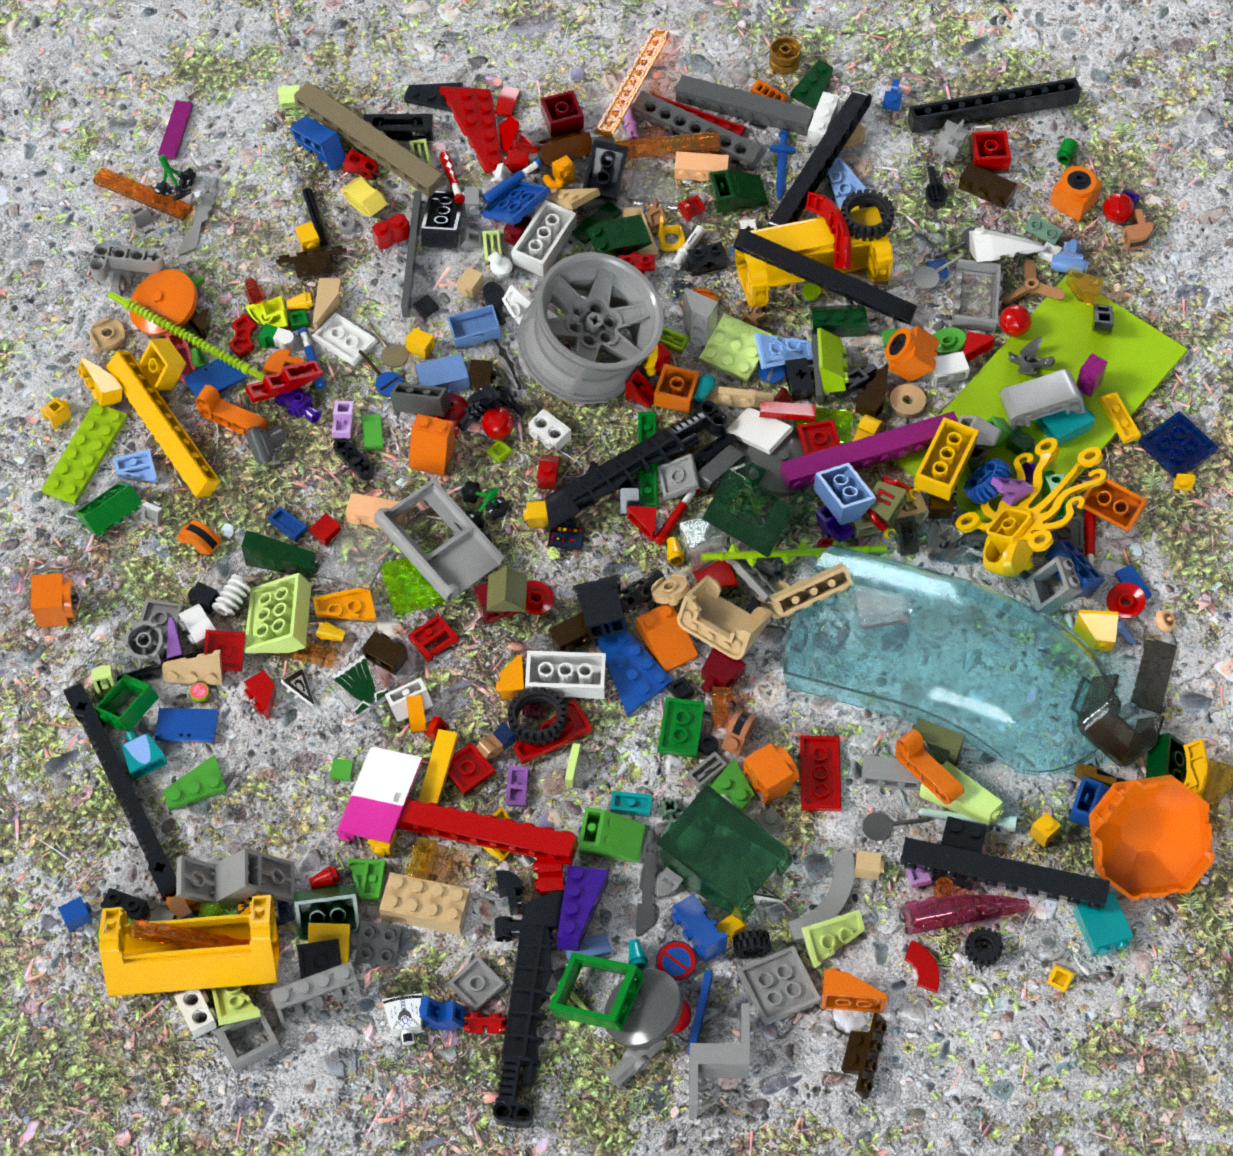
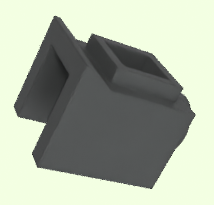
M781 557L758 558L754 566L762 575L774 579L776 573H780L783 562H781Z

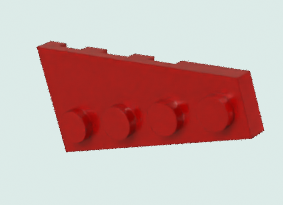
M575 698L566 706L567 724L564 727L563 734L560 733L558 739L554 737V742L549 743V741H546V745L543 746L541 742H538V746H534L533 742L527 745L525 740L523 743L519 741L513 745V751L522 765L593 732L592 726ZM557 713L550 720H545L540 724L541 727L537 730L539 731L551 726L556 720Z

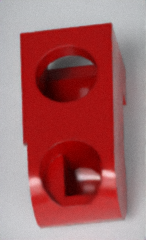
M350 149L343 161V171L347 173L352 171L358 175L360 174L365 179H372L379 168L377 162L352 149Z

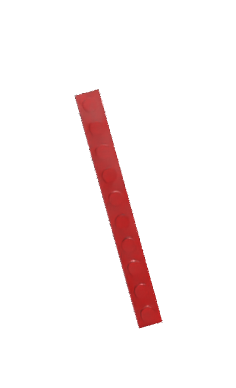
M407 799L396 827L398 829L572 865L578 847L577 836L570 831L560 832L551 827L541 828L532 823L522 824L508 818L505 820L498 819L489 814L486 816L479 815L474 811H460L455 807H441L436 803H422L417 799Z

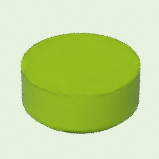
M808 283L803 287V297L806 300L815 301L819 299L821 294L820 286Z

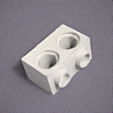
M542 409L528 423L531 437L538 439L547 449L553 450L555 453L571 440V429L545 409Z
M199 989L186 990L174 996L194 1039L217 1028L215 1023L217 1015L213 1007L208 1008L206 1003L209 1002V999L204 990L201 992ZM191 1000H198L195 1005H189ZM200 1017H207L203 1023L197 1022Z

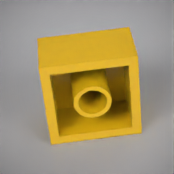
M162 338L150 340L139 365L157 391H167L174 389L186 362L170 339Z

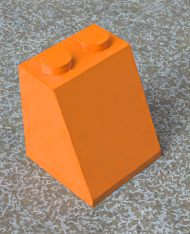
M417 413L411 429L409 468L445 476L456 447L453 422Z

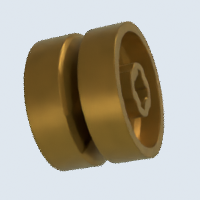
M791 37L775 39L770 45V68L782 75L794 73L800 65L801 46L799 42Z

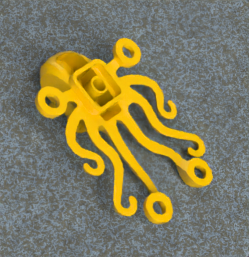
M1055 438L1041 440L1035 446V453L1040 457V461L1033 475V491L1018 506H1010L1001 499L997 511H993L989 506L991 501L989 500L987 503L983 502L980 507L984 515L992 519L991 522L982 523L976 512L964 513L956 520L955 525L961 533H969L976 529L987 533L988 536L982 553L985 570L999 576L1016 577L1023 570L1028 571L1033 568L1034 564L1031 560L1033 552L1045 551L1053 544L1054 540L1050 531L1068 525L1074 514L1072 506L1079 503L1077 507L1082 509L1085 499L1081 496L1071 498L1066 503V515L1064 518L1048 523L1058 514L1062 504L1070 496L1100 486L1105 482L1106 470L1095 469L1089 472L1088 476L1091 478L1100 476L1098 479L1084 482L1065 490L1082 467L1091 468L1099 465L1103 459V454L1099 447H1090L1080 452L1076 465L1044 500L1035 507L1029 508L1037 499L1041 490L1042 470L1054 462L1059 454V446ZM1047 446H1051L1049 449L1043 450ZM1031 453L1020 454L1014 460L1013 464L1017 478L1020 480H1026L1020 463L1027 459V462L1032 464L1033 454Z

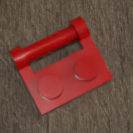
M439 614L407 635L409 641L421 653L427 663L432 661L433 657L441 651L460 641L457 634ZM445 634L448 636L447 639L428 651L426 647Z

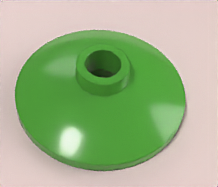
M955 327L943 328L933 334V336L939 339L938 349L935 351L937 353L948 354L958 351L964 346L966 341L964 331Z

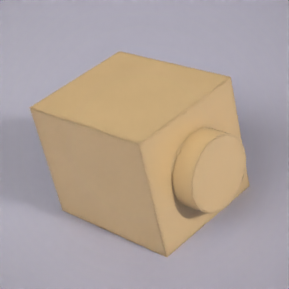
M467 267L457 280L458 293L464 297L474 299L484 285L483 273Z
M857 850L854 877L878 880L879 874L884 873L885 861H881L882 853Z

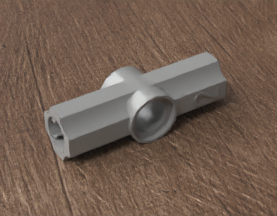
M661 1040L646 1048H629L623 1054L622 1059L607 1072V1077L615 1086L620 1088L635 1073H640L648 1065L650 1059L665 1046V1043Z

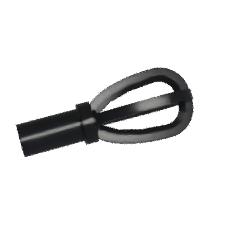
M500 385L495 388L497 393L501 391L511 401L509 402L498 393L501 397V404L509 406L520 417L525 415L526 411L517 404V401L514 400L511 392L505 386Z

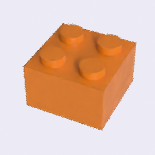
M664 364L654 392V406L690 414L700 372Z

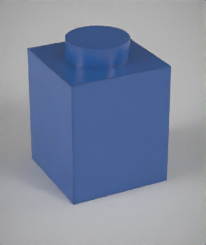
M81 896L58 907L69 932L92 921L89 914L93 913L88 901L84 903Z

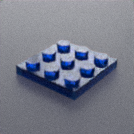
M1180 411L1153 429L1138 442L1173 478H1176L1178 473L1188 474L1216 453L1219 448Z

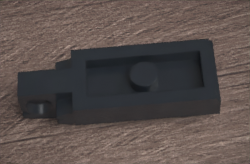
M874 364L866 368L857 367L848 373L849 383H846V391L833 393L841 400L866 385L869 381H872L878 368Z
M724 433L697 452L698 455L694 457L696 469H702L706 462L715 458L727 446L733 445L738 440L736 435Z

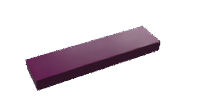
M175 101L158 156L165 155L166 159L176 160L193 109V102Z

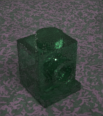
M1018 425L1008 437L1006 448L1018 456L1023 453L1033 454L1036 446L1034 444L1035 439L1029 434L1022 432V427Z

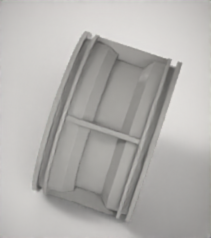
M585 252L568 256L548 270L538 287L535 299L528 306L520 321L518 349L523 364L540 386L561 399L581 404L609 401L625 391L627 379L635 369L640 370L642 362L649 357L659 342L664 324L660 298L650 281L637 268L620 258L597 252ZM552 303L566 313L567 316L547 319L549 304ZM628 329L632 336L633 344L618 331ZM564 338L569 343L577 342V354L570 351L558 339ZM606 351L615 361V363L595 362L598 352L604 353Z

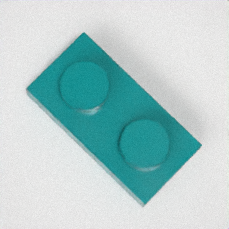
M612 791L610 812L650 817L652 795Z

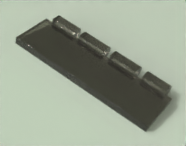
M1154 639V641L1146 640L1143 650L1144 655H1142L1139 665L1140 671L1137 673L1134 685L1136 688L1133 689L1131 702L1138 704L1137 707L1158 714L1161 713L1177 646Z

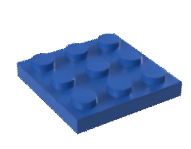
M520 181L496 198L481 213L484 218L518 224L524 216L532 212L540 202L547 198L551 190L548 186Z

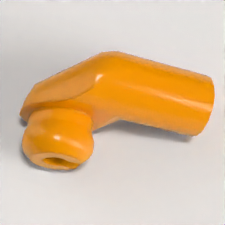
M546 174L542 178L550 189H562L564 187L565 180L562 177L560 179L557 177L554 181L550 175Z

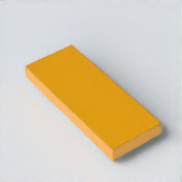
M422 695L406 697L411 732L427 730Z

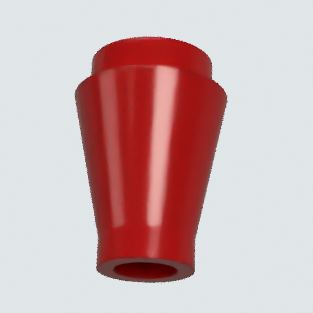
M328 866L315 876L309 878L313 890L337 885V882L341 881L335 866Z

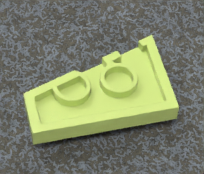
M854 910L801 928L812 967H818L826 958L831 957L836 953L835 951L865 930L860 910Z
M241 986L211 988L219 1026L261 1017L260 1010L252 1004L249 996L244 994Z

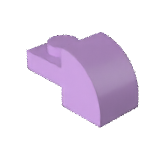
M335 401L332 438H351L354 427V401Z

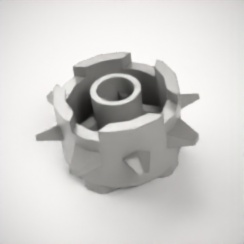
M947 120L943 127L945 131H940L937 137L939 143L936 142L932 151L942 156L941 164L946 159L955 161L969 134V131L963 127L964 120L959 124Z
M150 616L148 621L136 622L134 619L131 620L132 627L127 630L125 635L120 636V639L124 641L127 648L123 657H134L137 659L138 668H142L144 663L156 662L161 664V659L165 655L168 645L166 636L168 626L158 627L154 623V616Z

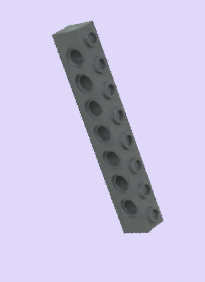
M645 91L640 92L632 105L633 115L638 120H645L653 127H660L668 134L673 133L700 148L703 147L709 150L712 154L729 155L728 162H735L743 169L753 171L763 156L761 145Z

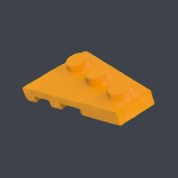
M369 586L312 597L317 618L377 622Z

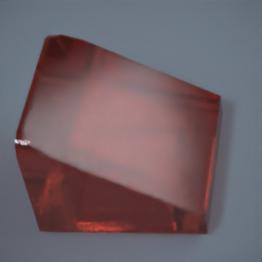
M783 387L773 402L793 403V400L786 388Z

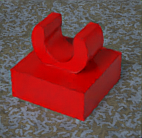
M434 716L432 721L427 723L429 726L428 730L423 733L435 741L438 729L449 731L450 726L441 717Z

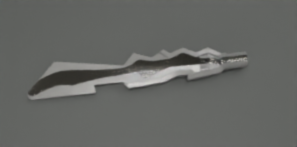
M499 338L490 340L493 345V354L504 367L503 372L516 389L521 390L523 385L519 379L520 372L516 369L517 363L513 360V356L508 354V347L501 345Z

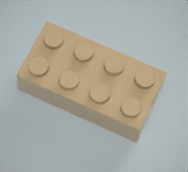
M390 872L379 908L380 916L384 920L461 936L471 899L470 889Z

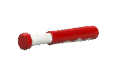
M443 151L440 153L439 158L450 187L455 194L454 200L456 203H462L465 200V196L460 191L450 154L447 151Z
M700 488L688 492L683 500L678 503L655 535L654 541L656 544L663 545L688 508L689 502L695 494L699 493Z
M1086 510L1084 513L1085 556L1094 567L1096 515Z

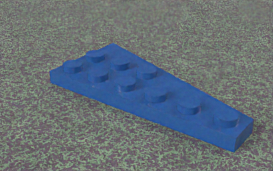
M628 630L596 638L599 649L602 653H606V666L627 716L665 690L669 684L673 683L672 678Z

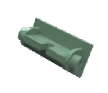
M1035 214L1031 215L1024 227V230L1054 246L1062 238L1060 235L1063 229Z

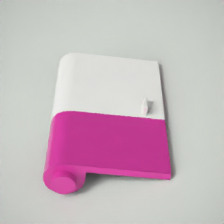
M371 747L336 830L338 839L343 842L354 841L355 837L358 836L390 844L423 758Z

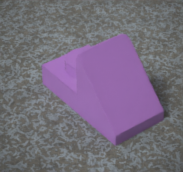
M993 477L991 484L997 488V491L1003 493L1002 500L1010 506L1015 505L1032 492L1034 488L1026 481L1020 479Z

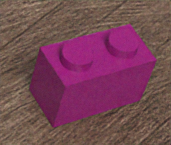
M1091 353L1080 368L1076 383L1079 390L1089 397H1092L1101 385L1108 364L1106 360Z

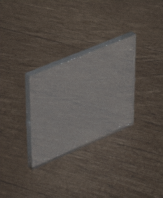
M345 522L322 563L317 577L370 590L394 543L384 532Z

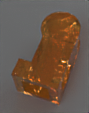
M713 687L711 722L716 727H723L728 722L729 712L726 702H732V688Z

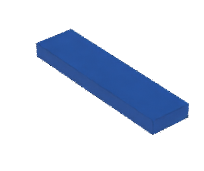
M706 969L687 1047V1055H689L690 1043L699 1042L713 980V972Z

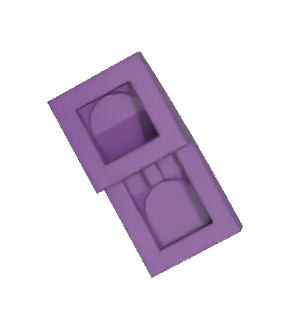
M508 766L506 805L526 806L528 767Z

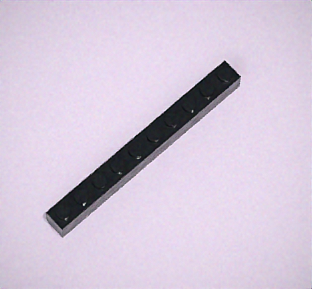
M1075 77L909 106L907 120L911 132L916 133L943 128L947 120L956 124L964 120V124L1064 107L1078 104L1081 89Z
M905 837L900 861L905 869L916 870V868L924 869V872L927 874L936 875V872L943 873L946 878L956 879L961 877L965 878L964 881L974 884L980 881L984 882L985 886L992 888L1003 886L1006 887L1005 890L1010 892L1026 891V895L1038 897V894L1047 896L1046 899L1052 901L1063 899L1067 900L1068 904L1079 906L1080 903L1086 904L1088 908L1093 910H1100V908L1105 907L1110 881L908 837Z

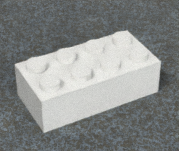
M545 200L512 249V264L544 277L571 236L572 231L577 227V213Z
M527 651L525 690L529 688L530 692H532L533 687H537V690L540 691V688L543 687L546 692L550 689L553 691V694L556 692L561 698L604 699L606 653Z

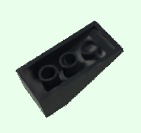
M435 191L428 197L421 226V246L446 249L457 248L464 202L456 203L454 192Z

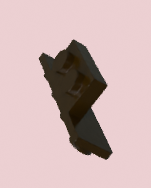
M335 246L330 251L317 249L312 254L299 252L294 257H290L289 254L281 255L279 259H276V264L294 262L297 279L333 273L330 256L347 253V248Z
M874 1013L869 1032H850L841 1068L845 1074H859L855 1092L863 1099H868L869 1093L872 1090L873 1076L877 1070L879 1053L882 1050L883 1035L887 1029L886 1020L879 1013Z

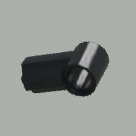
M508 916L495 918V940L497 942H503V940L510 942L515 938H519L520 930L522 929V919H512Z

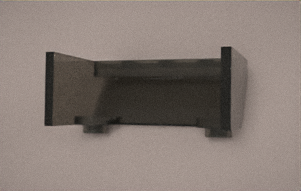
M1112 674L1092 677L1077 719L1078 730L1117 766H1130L1156 745L1165 717L1141 718L1137 720L1135 729L1132 728L1119 716L1121 701L1114 693L1119 675Z

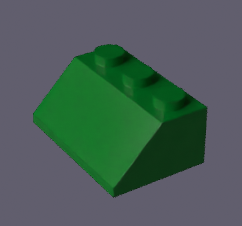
M118 482L73 514L91 534L100 536L106 533L108 527L112 524L120 523L125 515L136 512L142 502L130 484Z

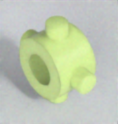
M552 546L550 549H546L547 555L552 560L560 558V553L555 547Z

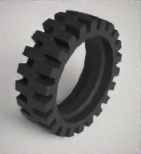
M865 189L864 193H862V190H857V194L852 192L850 196L846 197L841 206V212L846 220L850 236L855 235L857 240L862 237V241H866V238H869V241H873L874 237L878 240L881 236H886L892 228L894 206H892V201H888L886 195L883 197L881 192L876 194V190H872L870 193L869 189ZM859 205H872L879 208L884 213L885 218L877 225L866 226L855 222L849 213Z
M533 687L532 692L528 688L525 690V694L522 692L518 693V698L514 697L508 709L510 729L515 733V738H518L522 743L525 740L527 745L533 742L534 746H538V742H541L543 746L546 745V741H549V743L554 742V737L558 739L560 733L563 734L564 727L567 724V712L562 698H559L556 692L553 694V691L550 689L546 692L543 687L540 688V691L537 690V687ZM545 703L555 709L557 716L551 726L538 731L522 727L518 720L519 713L527 705Z

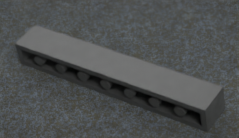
M686 75L681 76L676 88L675 101L768 125L780 130L785 129L805 136L808 134L813 118L814 109Z

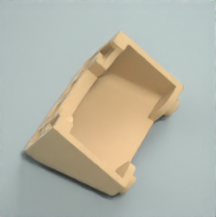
M707 575L684 596L677 616V623L680 628L730 658L739 660L747 653L764 630L773 613L763 607L755 608L752 614L739 608L720 596V583Z

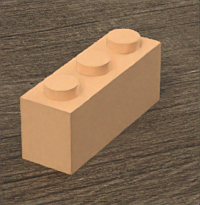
M676 151L674 179L709 181L710 172L728 170L729 155Z
M351 493L345 512L347 522L354 525L362 524L378 528L379 526L374 521L376 511L380 508L390 509L400 501ZM407 510L396 517V521L402 527H404Z

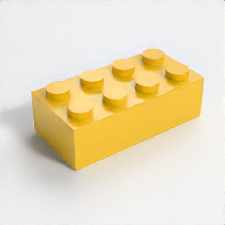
M944 417L915 475L914 488L949 501L977 443L979 430Z

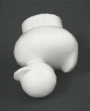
M498 252L488 256L491 271L498 278L507 277L513 268L510 259L502 257Z

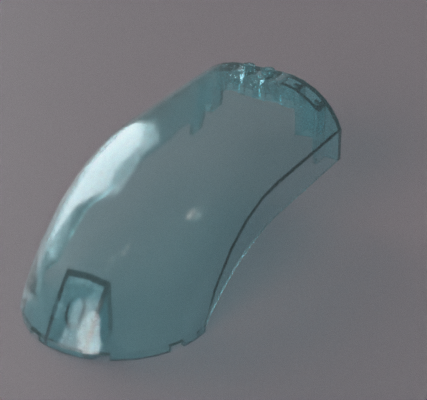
M831 545L820 556L811 576L842 563L847 567L854 584L848 586L849 588L845 591L835 592L825 600L814 602L808 608H801L795 611L788 633L783 663V675L787 688L918 723L919 718L964 734L963 742L991 755L1014 769V772L1022 774L1040 775V773L1053 772L1055 774L1076 767L1077 763L1083 764L1095 756L1096 751L1102 745L1105 746L1109 741L1117 724L1120 705L1119 694L1113 676L1106 665L1083 642L1041 612L1008 595L974 581L853 549Z

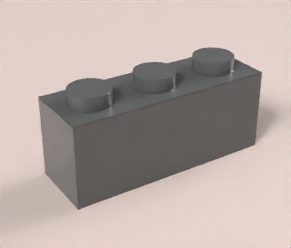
M397 382L390 392L394 411L444 417L451 407L448 389L444 387Z

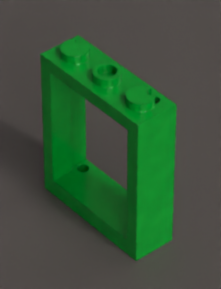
M572 952L570 959L566 963L564 974L558 982L555 995L550 1001L549 1008L558 1018L622 1032L645 975L637 965ZM582 966L625 975L609 1015L566 1006Z

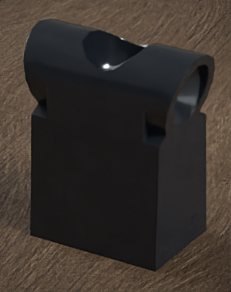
M619 574L604 577L597 581L573 585L575 594L581 603L590 640L628 630L620 598L621 580Z

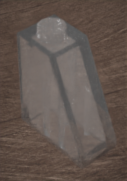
M859 585L854 586L862 630L909 622V614H912L911 603L906 602L905 595Z

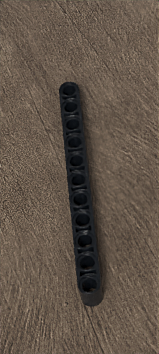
M857 90L851 92L771 217L768 227L792 223L798 220L806 207L808 192H816L833 162L868 110L872 100L871 94Z
M739 229L733 245L734 249L899 322L911 324L917 309L916 305L750 231Z

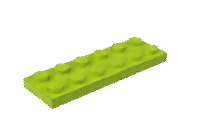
M94 402L42 487V493L76 505L128 419L127 413L107 406H100Z

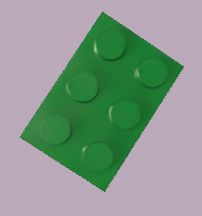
M666 697L657 753L697 758L705 702Z

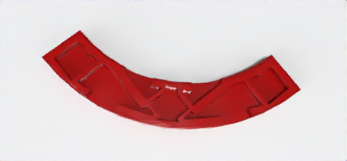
M808 192L806 210L813 211L826 220L825 222L831 234L834 236V268L850 270L852 260L851 238L842 212L826 196Z

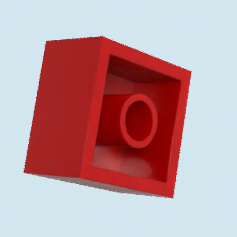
M1007 131L972 132L969 144L972 164L990 172L1009 171L1011 154Z

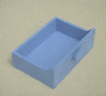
M493 304L447 317L456 349L502 337Z
M461 354L415 364L420 385L447 388L449 395L453 394V392L470 388L469 376Z

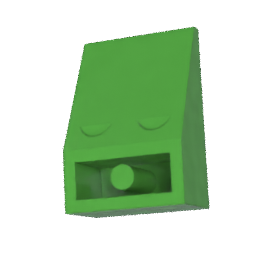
M585 807L578 842L579 854L639 863L645 824L607 810Z

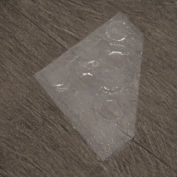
M637 157L629 194V203L646 205L645 203L648 202L652 206L654 204L653 198H656L659 202V207L679 209L677 204L683 200V190L654 159Z

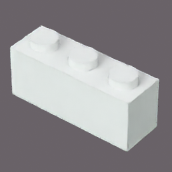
M827 92L822 93L808 129L807 144L815 146L819 144L835 119L840 96Z

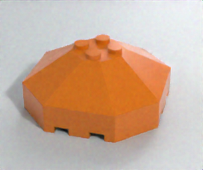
M1172 775L1114 783L1089 814L1094 871L1104 880L1110 881V885L1131 901H1137L1145 897H1164L1178 892L1180 894L1189 893L1215 861L1214 852L1211 847L1213 838L1208 812H1210L1209 803Z

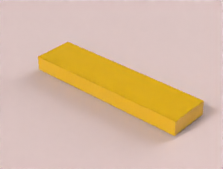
M438 729L418 799L420 802L427 804L432 802L439 805L459 736L458 733Z

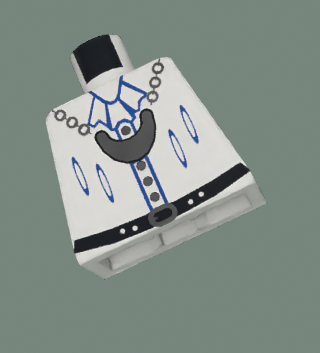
M422 993L382 999L393 1037L401 1036L402 1045L404 1046L414 1044V1034L422 1032L423 1019L419 1017Z

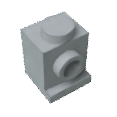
M465 187L466 215H480V207H483V188Z

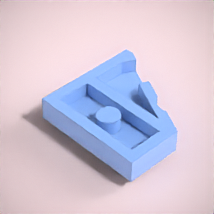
M150 449L113 458L118 478L158 482Z

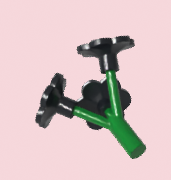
M160 155L158 158L164 168V175L161 182L152 185L154 192L163 196H169V194L174 193L175 189L177 194L172 197L173 202L191 194L192 190L187 188L193 185L196 177L193 169L188 168L186 171L179 172L170 167L165 155ZM172 172L178 175V178H180L179 185L175 177L173 176ZM167 174H169L172 182L175 185L174 189L172 188L173 186L171 184H168Z
M467 481L461 489L464 502L474 504L480 496L486 499L480 509H477L475 512L467 510L465 513L479 528L484 527L485 521L481 518L484 509L492 518L506 515L509 504L502 496L495 498L499 492L498 488L493 487L489 493H483L478 482Z

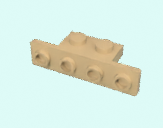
M714 387L704 401L709 400L716 405L748 408L749 406L753 409H760L761 401L774 402V393Z

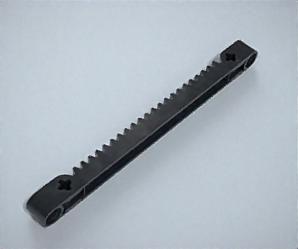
M79 682L64 689L63 692L76 719L82 723L87 737L149 863L150 873L165 902L166 897L176 895V876L84 686Z

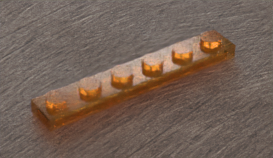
M133 919L130 931L131 938L190 949L250 944V940L247 939L240 940L227 935L219 936L206 931L198 932L184 927L177 928L163 923H151L146 920Z

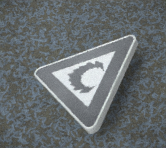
M299 669L281 680V683L287 687V692L292 691L294 693V698L300 697L310 706L315 704L303 669Z
M748 876L745 877L750 893L749 897L752 898L751 902L759 904L761 899L779 903L784 901Z

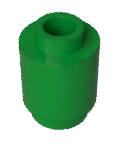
M1066 138L1062 141L1057 152L1059 163L1068 165L1073 161L1079 148L1078 143L1074 139Z

